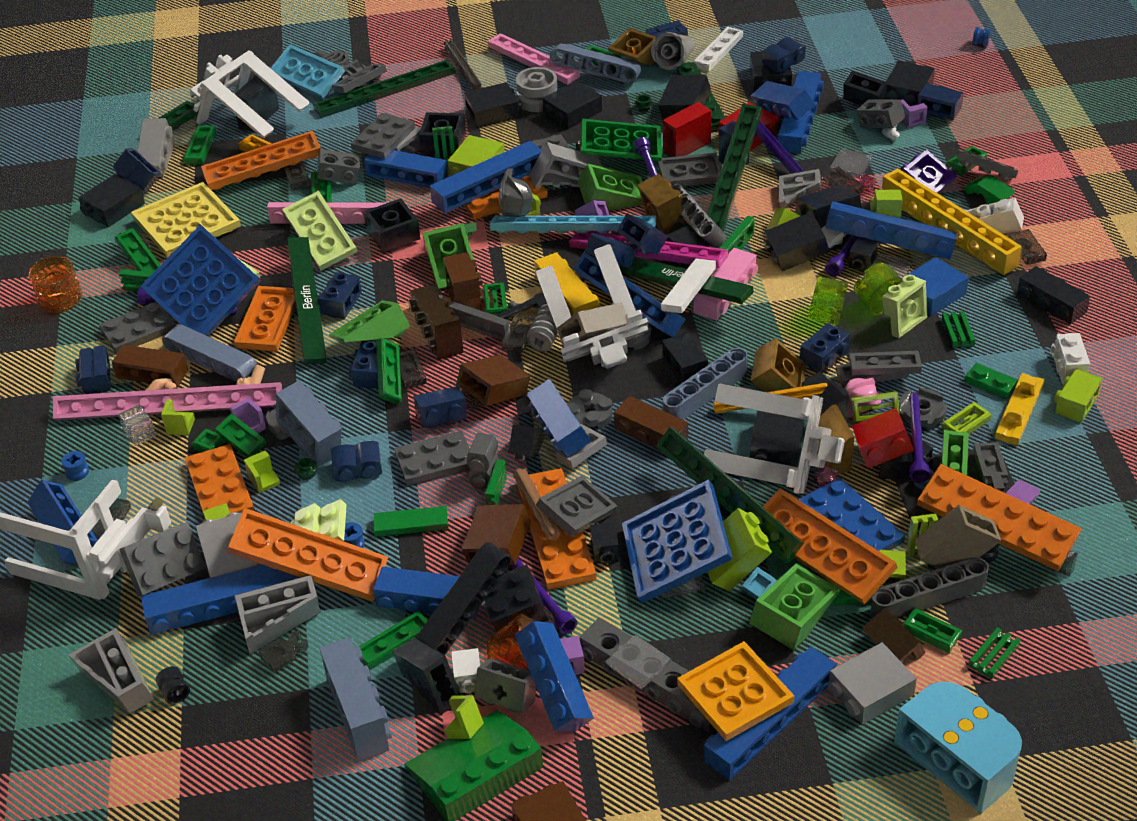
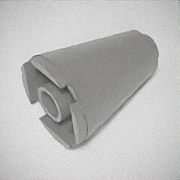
M664 32L658 35L652 43V58L662 69H675L693 52L695 44L689 36Z

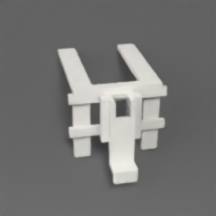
M247 51L234 61H232L233 59L229 55L224 57L219 55L216 66L214 67L210 62L207 63L204 80L191 88L190 91L191 98L195 96L200 100L194 105L193 109L195 112L198 111L196 120L198 125L208 119L211 103L217 98L262 138L272 133L274 128L235 95L248 82L250 71L297 111L301 112L310 103L256 57L252 51ZM241 67L239 75L229 81L230 73ZM236 85L235 93H232L229 89Z
M608 244L595 249L594 253L613 303L622 302L627 312L625 315L626 325L582 342L579 340L578 333L562 338L564 348L561 349V352L564 355L562 356L564 362L591 354L594 365L601 363V366H605V368L616 366L627 361L626 353H628L626 340L648 332L647 318L642 319L641 310H635L612 247ZM552 266L537 270L536 275L557 329V327L571 318L554 269Z
M718 384L715 402L804 419L808 420L799 467L708 449L705 450L704 455L725 473L783 484L786 487L794 488L793 493L804 494L810 465L824 468L825 461L840 463L845 440L831 436V429L818 426L823 398L817 395H813L812 399L805 397L798 399ZM821 440L819 453L817 454L819 441Z
M111 480L69 531L0 512L1 530L71 549L84 579L9 557L4 562L9 573L95 599H105L110 593L107 584L119 569L124 573L127 571L119 549L142 540L150 529L158 532L165 531L171 524L167 508L162 505L158 511H153L142 507L127 524L119 519L113 521L109 507L121 494V489L118 481ZM101 519L105 532L92 547L87 534L98 520Z

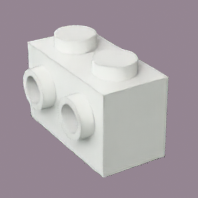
M1080 333L1057 334L1055 344L1051 346V354L1054 357L1056 369L1063 385L1066 377H1071L1075 369L1088 373L1090 361Z

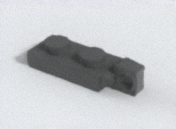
M974 443L973 452L982 483L1003 492L1005 490L1004 486L1008 484V472L999 443Z

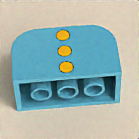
M937 682L927 686L899 709L894 743L979 813L982 814L1011 788L1022 747L1021 736L1018 730L1002 714L991 709L980 697L973 695L966 688L956 683Z

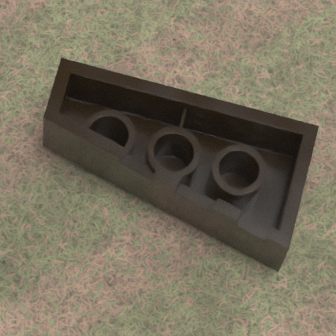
M432 284L410 290L411 299L408 300V305L411 313L415 312V320L418 326L421 325L424 339L428 338L430 351L435 352L438 360L464 353L460 319L458 316L454 317V310L449 308L446 299L443 300V296L436 285Z

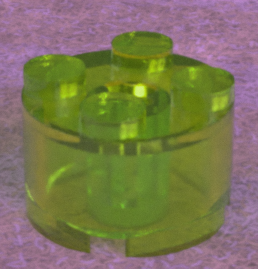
M883 262L876 263L864 271L866 275L862 280L858 278L854 285V293L875 315H879L884 311L883 295L888 292V288L903 282V279L889 265Z
M818 276L808 318L838 326L841 313H838L837 310L842 311L845 297H841V295H846L848 283Z

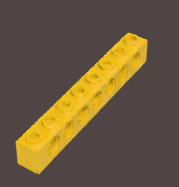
M897 168L883 176L882 190H900L903 199L902 210L923 224L957 232L955 242L957 246L1002 275L1009 273L1019 266L1021 245Z

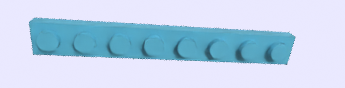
M494 216L490 222V231H497L498 233H507L509 231H517L518 233H527L529 231H537L538 233H547L549 231H557L558 233H567L569 231H577L578 233H587L589 231L608 233L609 231H617L625 216ZM635 216L645 220L654 227L656 225V216Z

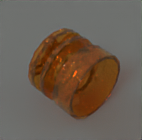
M48 256L40 259L30 268L29 279L39 305L45 311L63 312L71 309L81 300L83 292L74 266L68 258Z

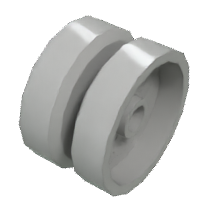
M545 67L525 69L517 74L516 77L517 98L520 99L523 110L543 112L542 98L557 91L556 73Z

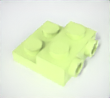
M906 275L903 277V282L890 286L888 292L883 295L884 315L891 317L892 336L900 338L927 318L925 280L914 275Z
M339 499L331 504H327L323 508H320L315 503L295 512V520L291 521L290 524L344 541L346 503Z

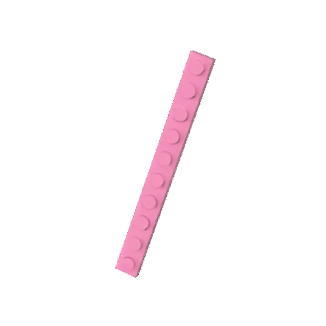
M278 382L53 396V419L72 420L161 414L167 399L173 401L175 412L230 410L232 406L248 397L260 408L273 407L276 404V393L282 390V384Z

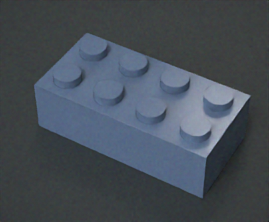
M350 637L319 647L326 680L357 761L359 762L390 751L388 739L392 738L387 724V713L384 706L380 707L378 702L380 698L376 686H372L369 682L372 681L367 665L364 666L362 663L364 659L360 647H354Z

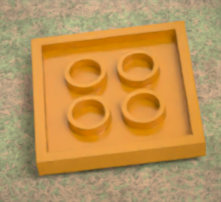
M745 641L677 678V685L725 741L730 740L794 703V695Z

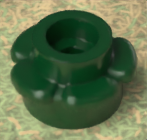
M646 94L638 95L634 102V106L640 111L649 110L653 104L651 97Z
M303 458L294 465V471L302 480H309L316 475L317 463L314 460Z

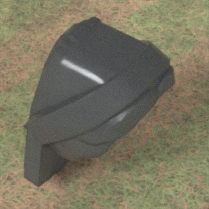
M507 169L500 184L498 197L500 210L503 216H525L532 209L533 195L531 189L526 182L511 177L513 169Z

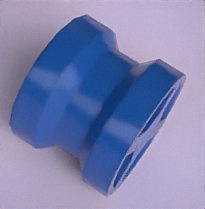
M975 27L972 45L981 44L983 47H987L991 29L983 30L980 27Z
M72 451L63 456L61 462L65 469L66 477L69 480H82L89 474V467L82 452Z
M354 522L346 523L343 542L364 548L365 541L362 527Z

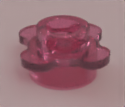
M862 173L860 177L855 176L860 180L858 184L866 190L870 187L874 190L876 189L873 187L876 181L865 173Z
M831 467L820 468L817 470L818 472L814 473V481H817L818 486L822 487L831 481H837L838 470H832Z

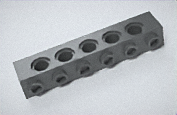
M600 617L579 637L585 659L597 663L609 674H614L623 679L630 687H636L651 700H657L672 713L683 716L695 727L702 728L707 732L714 728L677 685V678L689 672L687 669Z

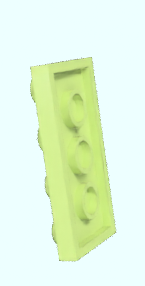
M319 191L282 209L298 237L309 238L311 257L320 271L357 252L356 246Z

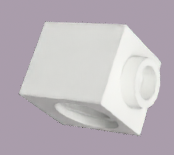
M478 648L452 651L454 678L460 693L474 692L477 668L480 666Z

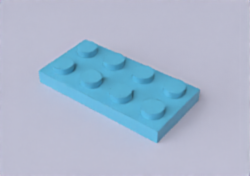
M291 44L270 68L287 83L324 99L332 89V85L345 72L342 66Z

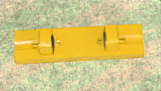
M1024 373L1021 374L998 426L995 439L1019 445L1045 379L1032 377Z

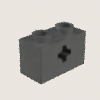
M489 658L477 668L474 697L482 699L488 704H497L508 708L512 712L521 713L535 702L536 685L529 670Z

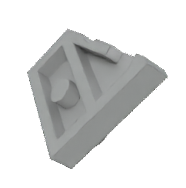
M819 169L779 176L780 208H785L796 202V198L821 189Z
M580 424L592 442L570 457H567L563 450L560 452L556 450V458L573 469L607 445L606 437Z

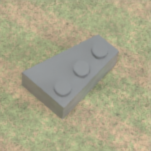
M166 118L143 119L138 152L146 161L160 171L161 175L159 177H164L175 145L172 127L168 125Z
M546 142L529 175L535 188H541V185H552L553 187L571 185V187H579L578 180L587 164L603 166L598 157L581 154V152Z
M311 575L235 595L249 654L320 613L318 598Z
M116 628L68 655L83 675L129 713L154 700L127 643Z

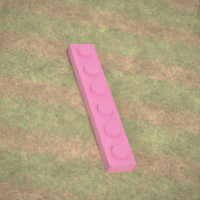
M501 33L488 40L489 48L531 68L545 67L551 69L556 73L557 80L568 85L580 77L579 70L556 65L551 61L550 56Z
M269 202L267 210L270 224H290L282 209L295 202ZM386 203L327 204L340 224H365L364 211Z

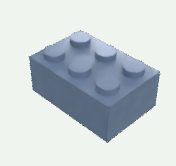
M300 380L276 393V420L308 458L317 463V468L331 460V449L342 443V426L340 422L330 416L326 406L322 402L319 403L314 397L312 390L308 386L305 387Z

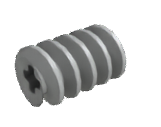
M548 304L542 305L539 308L526 336L527 342L532 348L540 352H546L551 349L558 334Z

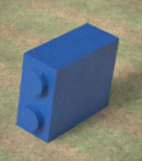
M937 257L907 274L926 281L927 315L930 317L967 293L969 277Z

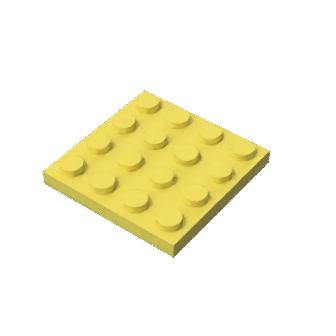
M204 182L131 212L134 221L167 258L200 224L214 237L241 227L240 220Z

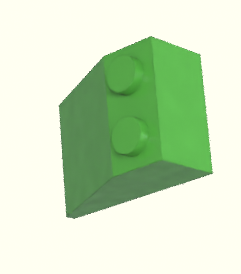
M587 164L578 180L585 204L593 200L605 201L608 211L643 205L638 184L642 183V179L638 175Z
M464 223L423 233L425 250L439 290L446 289L443 257L468 252L471 260H474Z
M382 300L330 333L329 336L342 342L374 340L381 337L398 338L406 332L405 329L410 327V324L398 303Z
M795 564L756 600L749 624L794 650L807 638L838 595L840 589L800 565Z

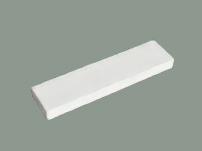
M726 27L693 61L697 68L709 72L743 37V31Z
M695 259L661 303L662 311L683 313L716 269V261Z

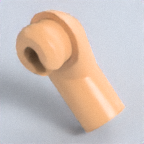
M255 365L251 377L239 378L236 385L261 384L265 368Z
M169 378L156 379L145 391L176 389V384Z

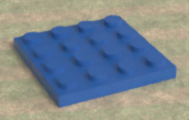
M200 224L140 287L181 325L209 336L262 280Z
M840 477L799 499L878 551L892 550L905 541V535ZM805 566L810 572L826 580L825 578H823L822 576H820L819 574Z
M709 480L622 523L637 598L642 603L733 560L714 487Z

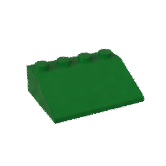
M582 119L581 154L643 160L642 155L636 153L633 143L639 138L646 137L651 145L649 153L652 160L662 161L661 126Z
M495 710L482 718L484 724L471 739L447 738L404 764L407 771L446 821L458 820L543 768L542 748L525 728L499 710Z

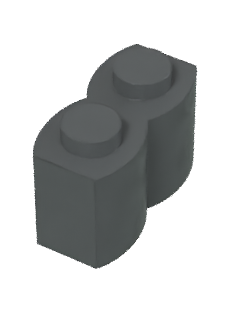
M478 432L469 449L466 461L470 468L468 478L472 486L487 489L495 462L499 459L496 453L498 442L494 435Z

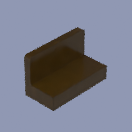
M886 608L862 628L864 633L876 645L883 642L901 662L911 653L917 659H920L926 653L921 643Z

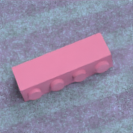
M733 248L722 266L716 268L711 276L748 284L750 278L754 277L758 271V265L756 264L757 255ZM697 293L694 297V313L717 321L722 314L726 313L731 302Z

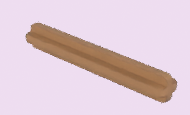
M516 469L517 472L513 474V477L549 541L558 540L561 532L557 524L536 506L541 496L526 469Z

